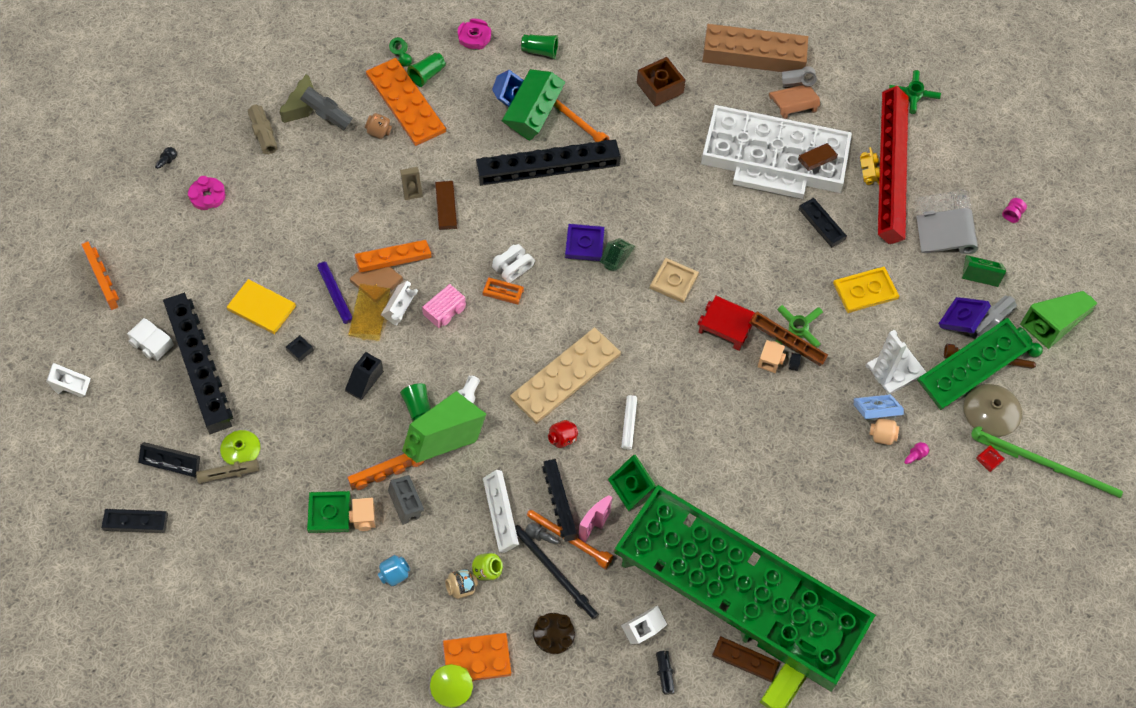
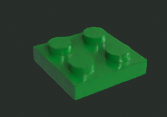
M350 491L309 492L308 533L349 532Z

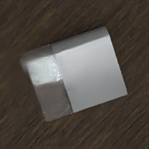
M960 189L954 192L914 198L921 253L959 248L962 254H973L978 250L969 192Z

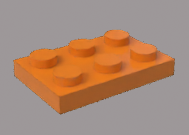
M507 633L443 640L445 665L453 664L466 668L472 681L511 676Z

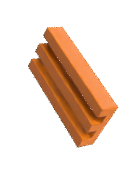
M488 277L483 295L518 305L524 287ZM490 284H493V285H496V286H500V287H504V288H496V287L490 286ZM507 289L518 291V293L507 291Z

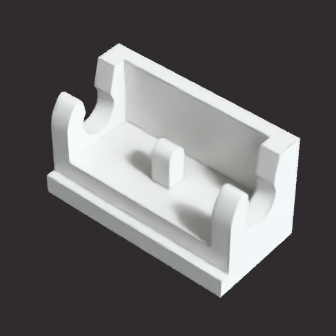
M408 281L398 285L381 316L394 325H398L402 320L403 314L418 292L417 289H409L411 283Z

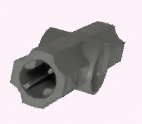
M310 86L300 98V100L313 108L318 116L324 120L331 121L343 131L353 119V117L340 109L334 100L322 96Z

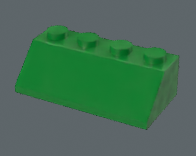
M530 69L501 121L527 140H532L540 132L566 82L553 72Z

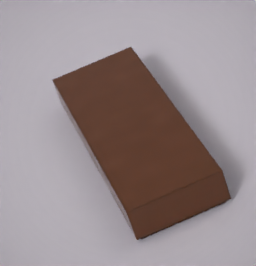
M453 181L435 182L439 230L457 229Z
M721 636L712 654V657L769 682H772L779 661Z

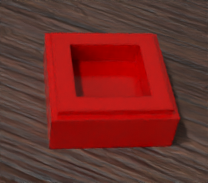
M990 445L976 457V460L989 472H992L1005 458Z

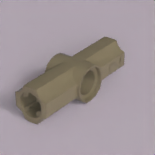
M252 105L248 109V115L252 122L251 125L256 140L258 139L263 154H272L278 148L273 137L274 134L269 119L267 120L262 106Z

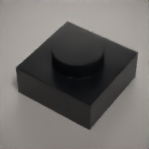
M301 335L286 346V351L298 362L314 351L313 346Z

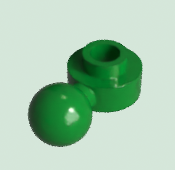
M395 37L390 41L389 49L393 54L400 56L399 62L403 67H408L412 64V57L405 53L408 48L407 43L402 38Z
M1022 327L1017 328L1032 347L1027 351L1028 355L1033 358L1039 357L1043 352L1042 346L1039 343H1033L1030 335Z

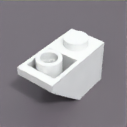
M655 606L621 626L630 644H639L657 634L667 623L659 607Z

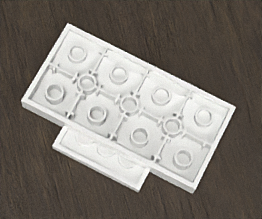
M715 105L701 164L735 171L733 185L803 199L806 186L841 193L852 133ZM826 143L838 154L837 159L810 171L798 160L799 155Z

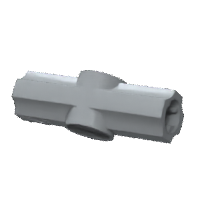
M1005 295L993 307L991 306L975 332L969 333L973 339H977L1005 320L1017 307L1015 299Z

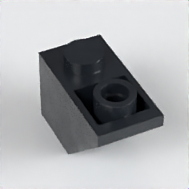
M365 352L355 364L345 392L362 400L384 372L382 361Z

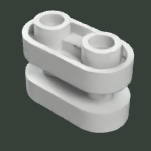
M512 245L502 255H497L493 259L492 268L497 273L502 272V278L510 283L534 265L535 259L530 254H525V249L521 245Z

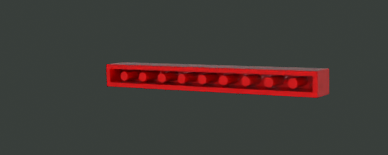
M898 86L882 92L878 235L888 244H894L906 238L908 96Z

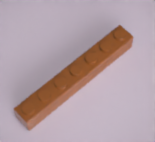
M758 311L754 313L749 322L819 366L823 365L828 357L827 353H824Z

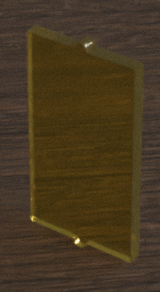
M360 284L348 336L362 338V340H380L384 317L381 314L389 301L390 288L378 287L376 284L374 286Z

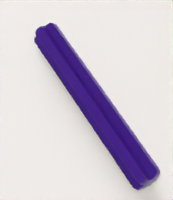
M327 262L318 263V270L343 323H351L353 321L352 315Z

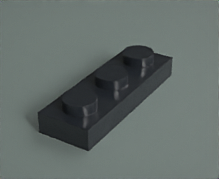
M814 197L799 205L798 210L831 248L846 240L847 235Z
M143 442L140 444L138 463L196 477V472L199 471L201 456Z
M105 509L101 528L103 531L165 533L168 513L167 511Z

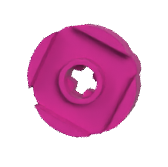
M470 19V22L466 23L464 21L458 27L459 43L470 49H483L491 40V28L481 19Z
M200 176L190 186L188 191V197L192 205L200 210L216 208L223 203L226 197L223 183L216 178ZM210 191L211 195L204 196V192Z

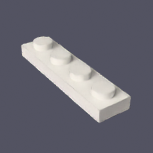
M495 470L484 477L483 482L499 552L505 553L518 546L519 542L503 473L500 470Z

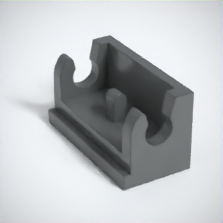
M407 475L390 480L388 493L402 525L408 523L412 517L419 519L424 508L410 476Z

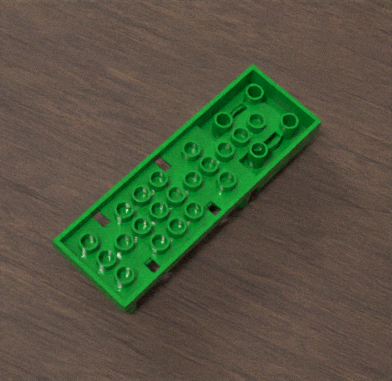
M657 485L614 548V553L623 558L622 567L636 566L741 631L743 642L747 643L751 637L758 642L757 647L804 674L807 678L830 692L837 685L876 616L874 613L660 485ZM689 514L696 517L691 527L684 524ZM753 552L761 556L755 566L748 563ZM657 563L664 566L661 572L654 568ZM722 602L729 606L726 612L719 608Z

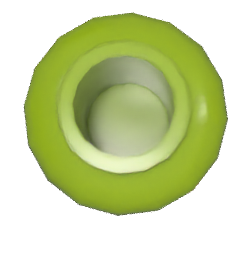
M495 553L477 555L472 563L473 574L481 581L495 580L501 575L503 570L502 561Z

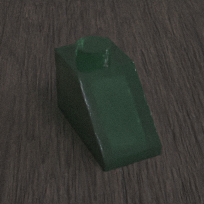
M621 238L608 242L600 263L604 264V267L611 271L620 269L635 248V245Z

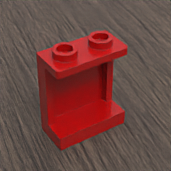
M715 295L713 301L709 300L705 311H707L705 316L701 315L697 323L700 326L698 333L702 334L704 330L734 343L733 348L740 351L753 326L749 322L755 312Z

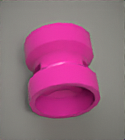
M1012 198L1008 206L1003 210L1002 216L1011 223H1016L1021 218V214L1027 209V205L1020 198Z

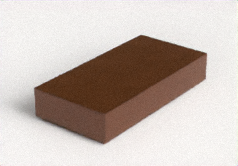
M826 143L799 155L798 160L810 171L837 159L838 154Z

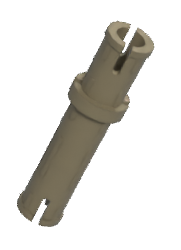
M257 459L241 463L236 461L232 465L197 471L196 475L198 483L201 484L233 476L242 477V474L259 472L260 468Z

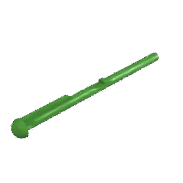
M980 426L975 427L971 432V436L975 441L987 446L991 445L994 449L1016 458L1020 455L1041 465L1051 467L1054 472L1067 475L1118 498H1121L1123 491L985 433L981 431L982 427Z

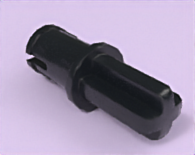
M659 651L656 653L659 670L657 675L660 676L662 692L665 695L673 694L675 692L672 677L674 670L671 669L669 651Z

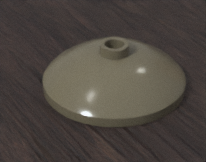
M979 385L973 388L964 400V414L969 424L973 428L982 427L981 431L992 436L1002 437L1009 435L1017 429L1021 422L1022 408L1018 399L1009 390L999 385Z

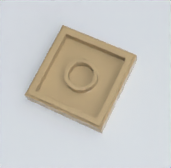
M665 258L650 285V289L684 303L699 272Z

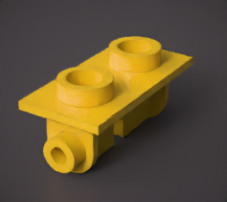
M869 147L870 153L863 152L860 156L861 167L865 169L862 170L863 180L867 185H871L875 181L879 185L880 168L877 167L879 157Z

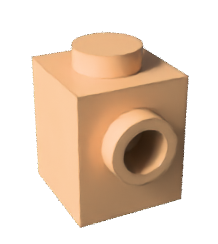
M766 340L758 368L776 373L778 365H783L786 354L783 353L785 346L780 345L776 341Z
M373 498L352 499L353 510L349 511L350 523H354L355 529L360 531H369L371 528H376Z

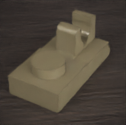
M418 167L400 170L405 200L423 197Z

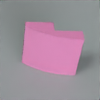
M608 495L587 512L579 525L578 539L586 543L594 526L600 529L603 528L611 512V496Z

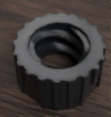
M791 353L788 369L798 371L801 354Z

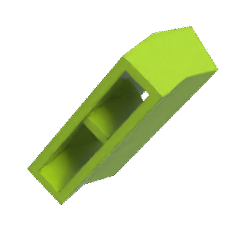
M784 664L759 702L767 708H787L807 677L789 665Z

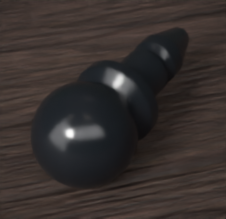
M173 147L165 148L155 168L159 169L166 163L170 164L177 157L176 149Z

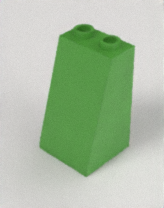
M456 391L409 425L402 452L418 463L475 443L478 440L486 413Z

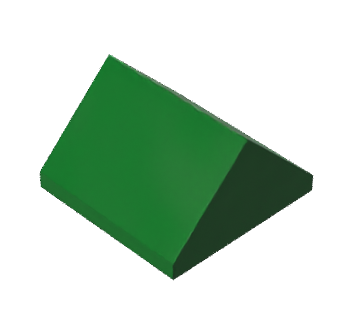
M970 255L965 256L962 279L999 287L1006 274V269L1002 263Z
M636 455L631 456L608 478V481L628 511L646 503L657 487Z

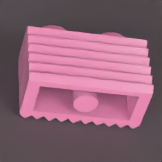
M449 284L422 306L423 315L436 327L445 326L456 313L460 314L465 309V297Z

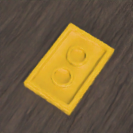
M885 266L833 281L847 313L894 301L900 297Z
M248 279L227 305V310L275 335L294 310L296 304Z

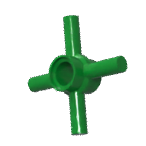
M919 70L913 71L912 81L907 87L898 86L908 96L910 114H916L917 102L922 97L939 100L941 98L940 92L924 90V84L919 81ZM889 85V88H888V89H890V88H892V87H894V86H896V85Z

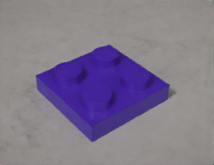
M568 224L565 258L602 261L605 227Z
M956 297L938 324L942 329L974 333L991 305L989 301Z

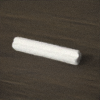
M628 395L626 400L621 446L625 450H631L633 443L637 397Z

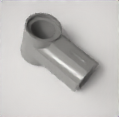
M810 66L799 70L782 72L783 87L812 86L817 80L815 70ZM808 73L813 75L810 79L804 78Z

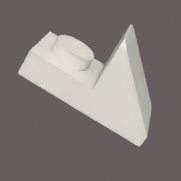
M53 363L46 382L57 394L64 390L83 397L86 394L91 378Z

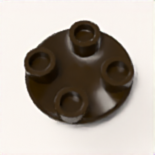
M548 613L538 618L534 625L533 638L536 645L542 651L549 654H560L568 650L573 644L575 629L567 615Z

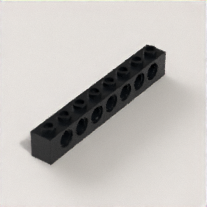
M616 139L476 159L480 186L620 166V152Z
M185 292L163 299L209 435L232 427L230 420L234 419L231 409H226L225 407L228 400L225 392H220L219 390L222 387L219 375L216 377L214 375V371H217L214 361H209L208 356L211 355L208 344H203L202 340L206 338L203 330H198L197 325L200 324L197 313H192V310L195 309L192 299H187Z

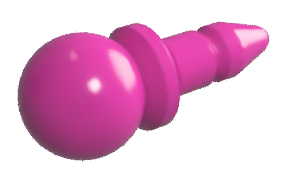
M924 442L916 443L910 450V454L906 457L904 463L910 464L915 460H921L923 457H926L929 453L928 445Z

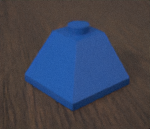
M511 70L497 75L492 88L496 98L509 107L523 79Z

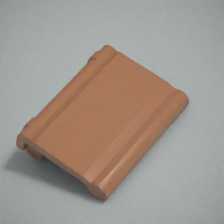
M800 85L769 93L770 99H773L780 108V114L783 119H787L789 113L811 109L812 113L817 111V107H820V98L810 86Z

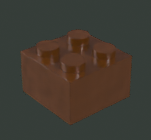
M668 57L638 70L637 84L655 107L684 93L686 80Z

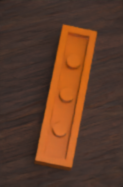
M421 240L356 253L354 259L359 272H365L429 259L432 253L427 241Z
M89 241L81 244L111 310L118 308L116 302L119 300L115 289H110V286L113 284L109 276H104L103 274L106 269L102 261H97V258L100 256L96 247L91 248Z
M404 453L348 476L349 485L352 490H362L371 482H381L388 475L393 473L395 475L401 474L405 471V468L420 466L424 461L416 463Z

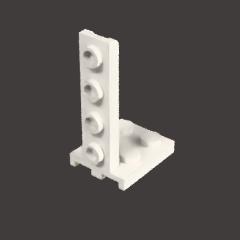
M895 330L889 332L879 357L866 364V367L871 370L878 383H881L887 395L909 385L926 373L907 348L905 342L902 343L899 340Z

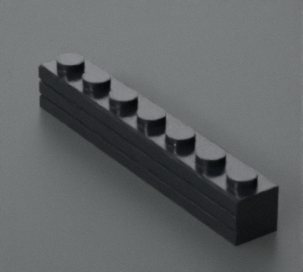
M556 459L543 461L542 472L546 474L545 482L549 485L548 493L552 496L550 498L551 504L555 506L554 514L558 517L557 525L561 528L560 536L564 538V542L577 540V531Z

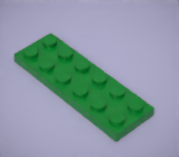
M1006 318L920 376L917 381L937 407L942 410L1032 347L1009 318Z

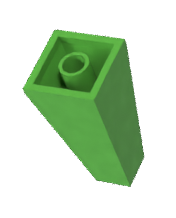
M1084 291L1034 303L1030 306L1020 325L1049 349L1088 316L1097 305V302Z

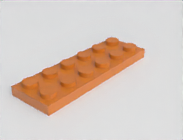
M397 58L366 71L367 77L415 146L446 132V127Z

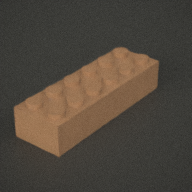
M707 24L702 62L776 72L803 69L807 63L809 36Z

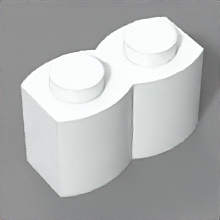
M145 318L127 333L130 338L129 343L136 349L138 347L141 348L143 354L149 359L154 358L158 361L174 346L172 339Z

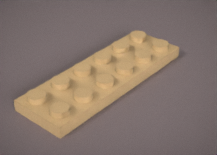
M594 327L512 393L510 399L537 424L619 357L621 351Z

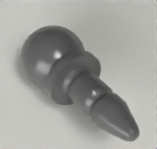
M532 522L527 525L525 531L530 538H536L538 541L543 539L551 544L559 543L555 536L547 533L546 529L538 523Z

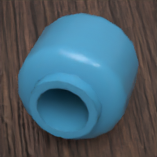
M393 555L380 563L378 576L383 584L388 583L390 586H396L408 578L410 567L402 556Z

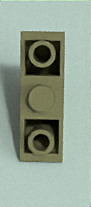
M305 74L303 79L299 80L294 92L290 93L287 102L281 106L280 115L282 122L287 123L308 117L314 110L300 100L309 86L313 88L309 75Z

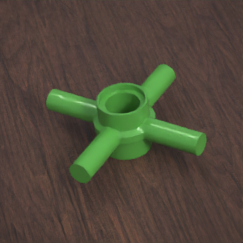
M783 305L777 309L789 322L788 331L800 338L804 337L816 348L821 345L809 332V323L823 313L820 307H817L806 317L802 315L793 316ZM802 325L803 328L797 329L795 326Z

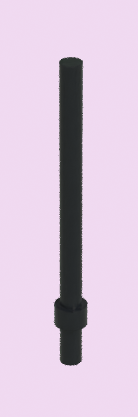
M516 525L517 536L574 598V603L580 609L583 608L591 619L594 620L599 614L589 604V599L584 594L581 595L526 532L519 525Z

